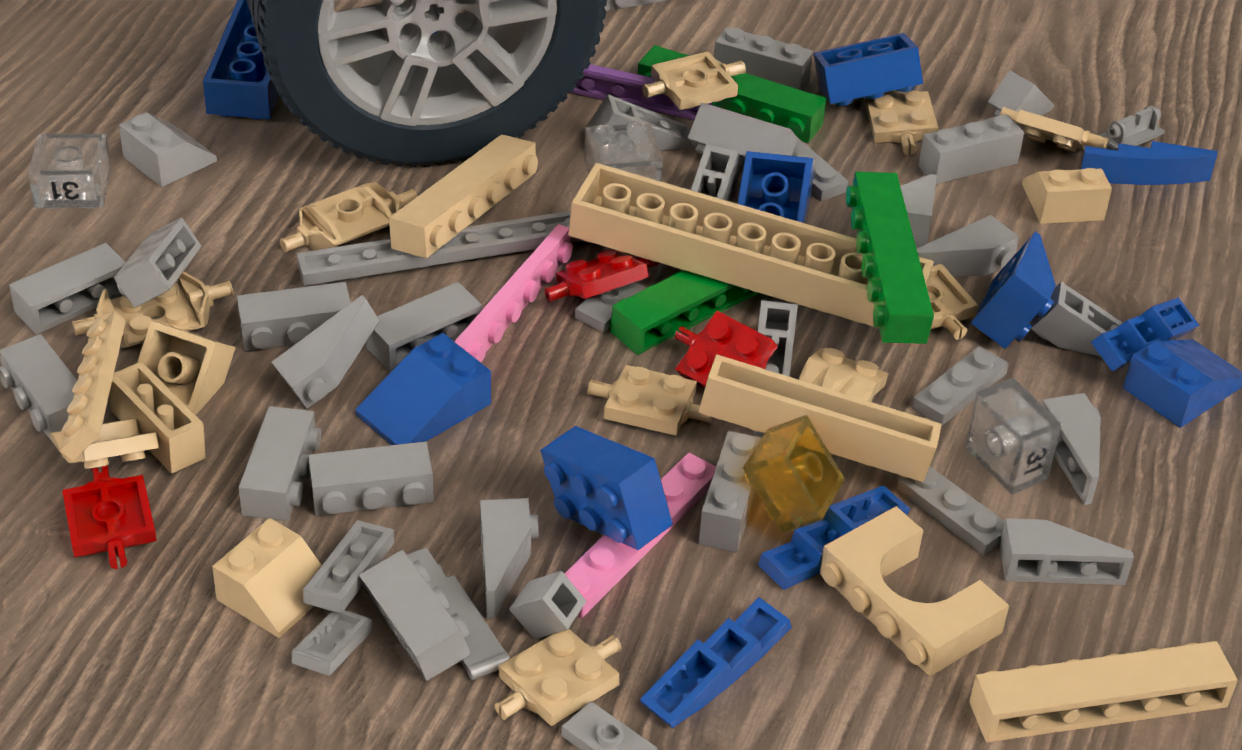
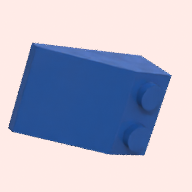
M746 151L738 204L806 224L814 178L813 158Z
M1036 231L993 278L971 321V324L1004 349L1014 339L1020 342L1032 327L1029 322L1036 315L1042 318L1054 303L1051 295L1056 284L1041 235Z
M441 333L414 348L355 409L357 417L390 445L425 442L491 404V370L444 333Z
M1194 339L1154 341L1132 355L1123 389L1181 428L1242 388V371Z

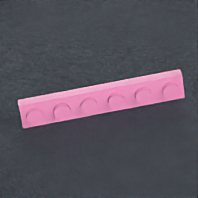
M558 224L454 341L479 362L483 361L486 352L494 343H498L501 340L508 326L519 319L522 310L529 302H533L536 299L539 290L545 283L551 282L558 268L563 263L569 261L573 252V244L570 243L569 227Z
M688 453L661 479L673 523L672 526L639 550L623 543H618L612 538L603 535L564 573L587 601L577 617L582 619L708 492L716 466Z

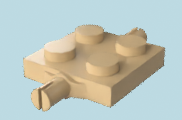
M709 51L652 65L651 76L656 82L644 84L643 94L646 98L659 94L667 95L679 110L691 109L701 105V102L705 104L718 102L737 96L738 84L731 76L745 74L746 67L742 60L723 64L716 60Z
M893 90L888 91V94L884 93V96L880 98L865 99V107L874 143H901L903 153L909 156V150L911 155L917 151L916 141L922 140L924 134L936 132L939 129L928 91L901 93Z
M1003 107L1000 115L1007 114L1024 131L1027 139L1043 144L1048 139L1056 143L1058 148L1075 153L1077 148L1084 150L1085 146L1106 149L1109 138L1092 134L1088 130L1084 131L1083 128L1021 109L1018 112Z
M942 264L932 266L927 286L934 313L931 329L943 326L948 329L956 340L959 337L961 339L966 335L967 329L960 321L974 317L978 310V304Z
M625 365L619 379L614 383L607 384L591 379L588 385V395L608 399L604 407L603 419L676 436L680 426L689 418L711 423L713 418L698 413L700 405L693 404L697 381L685 379L679 375H668L651 371L644 367Z
M568 629L550 635L498 666L499 678L512 689L514 694L495 704L498 716L502 717V720H506L509 716L524 708L539 714L550 726H553L583 708L590 701H594L620 685L619 672L608 664L605 659L621 651L619 640L614 635H611L599 644L590 646Z

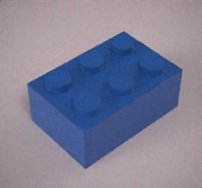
M905 33L813 53L819 89L828 102L836 106L851 104L853 99L861 97L866 99L880 98L884 96V92L896 90V92H908L915 89L916 85L923 84L918 46Z
M574 426L540 450L545 465L544 474L551 484L555 497L554 506L563 518L571 519L586 526L589 530L597 531L618 543H623L636 550L644 547L673 525L655 458L577 426Z

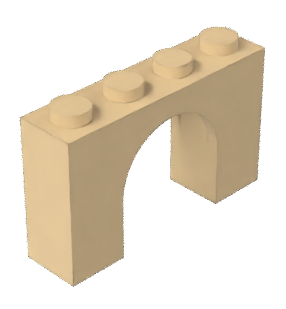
M895 506L825 545L820 575L829 586L839 591L857 612H861L869 619L882 636L889 638L900 648L911 663L918 665L931 677L1003 633L1009 605L981 580L946 600L934 603L911 601L892 591L883 578L918 558L923 529Z

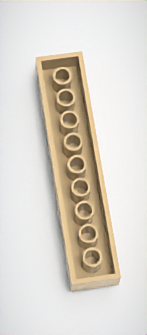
M595 163L572 201L569 236L874 327V304L869 302L867 298L868 278L862 276L863 256L862 253H857L856 238L599 163ZM919 257L925 283L928 286L934 261Z

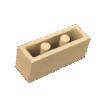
M142 361L114 373L109 393L111 411L120 421L137 419L139 434L157 433L159 448L150 449L149 451L171 474L206 458L203 422Z

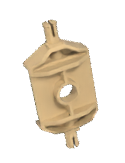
M373 182L299 208L300 226L297 227V233L281 238L280 246L287 253L301 246H307L311 250L334 248L343 243L350 242L353 239L390 226L389 217L418 197L414 189H410L396 195L393 191L388 192L377 182Z
M183 271L178 278L179 282L174 283L170 290L135 308L129 299L124 296L109 299L108 291L104 289L96 309L97 314H93V317L72 321V326L76 337L86 334L95 321L99 318L105 320L115 311L126 320L120 348H126L144 343L151 321L170 325L185 331L205 327L208 324L210 307L214 306L213 300L233 296V288L230 281L212 286L204 285L202 281ZM151 317H161L159 319H151Z

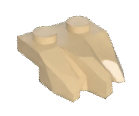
M821 348L809 357L798 379L872 402L873 396L885 387L889 373L879 370V367L872 362L864 360L854 361L844 357L845 354L837 349Z
M137 419L102 423L100 436L73 461L63 453L61 455L68 463L84 462L85 469L109 465L108 457L118 455L121 456V462L146 458L145 450L159 448L156 432L139 434ZM61 431L50 432L51 440L60 452L64 434Z

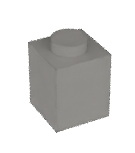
M562 571L528 581L509 610L534 639L568 630L587 601Z

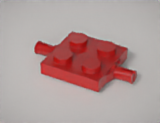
M615 249L600 252L597 255V259L588 262L585 260L573 261L566 265L565 270L556 272L558 284L546 287L544 289L545 296L548 302L573 295L587 299L649 277L647 268L657 266L659 262L625 255Z
M716 311L699 334L686 329L684 326L678 328L680 332L676 331L675 340L689 346V350L675 370L680 376L697 381V385L705 389L716 354L766 369L767 361L778 346L773 339Z
M106 465L101 466L102 472H99L98 467L91 468L94 481L83 486L63 489L62 493L74 558L108 551L110 567L118 569L116 557H119L121 568L125 567L128 562L124 548L156 542L157 538L143 474L127 478H110L109 467Z

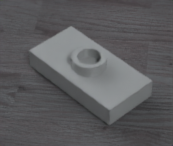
M633 282L592 296L575 309V318L604 333L611 327L612 306L620 300L646 289V287Z
M346 610L343 613L332 611L292 650V664L330 676L372 632V619Z
M592 701L562 726V737L580 750H658L652 743Z

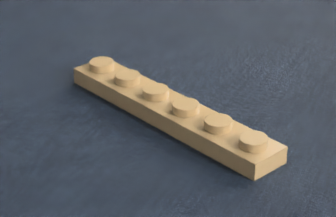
M115 311L105 320L99 318L95 321L86 334L89 339L82 350L84 355L83 362L77 369L79 378L72 389L74 393L73 401L67 408V413H69L68 421L61 430L64 436L60 452L72 461L100 436L126 322Z

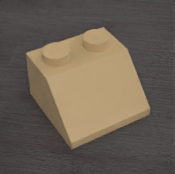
M1102 168L1041 171L1029 175L1022 180L1023 188L1040 224L1102 221L1105 219L1112 187Z
M151 321L137 363L142 361L197 415L224 384L236 347L170 325Z
M269 518L212 566L216 598L222 604L280 638L314 607L313 605L303 603V589L322 565L300 535Z

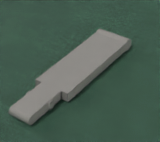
M426 547L406 554L412 563L417 560L422 563L431 580L427 583L430 588L433 589L438 586L450 605V608L447 609L449 614L452 616L458 613L466 624L470 635L465 638L471 655L459 662L467 672L470 680L473 681L498 671V666L509 660L510 657L454 575L446 577L441 565L436 563Z

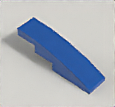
M1156 141L1151 142L1150 148L1120 143L1117 150L1085 146L1080 170L1102 168L1108 182L1113 184L1168 185L1210 181L1217 151Z
M1178 297L1152 306L1142 315L1128 319L1116 329L1100 334L1091 343L1113 372L1129 365L1133 354L1154 341L1177 340L1200 325Z
M884 485L827 507L824 519L795 529L791 542L761 553L758 566L785 590L820 573L823 548L828 543L895 506L906 515H908L910 508Z
M758 597L735 622L728 618L705 643L697 640L640 699L641 704L668 726L674 728L707 705L758 662L792 628L790 619Z

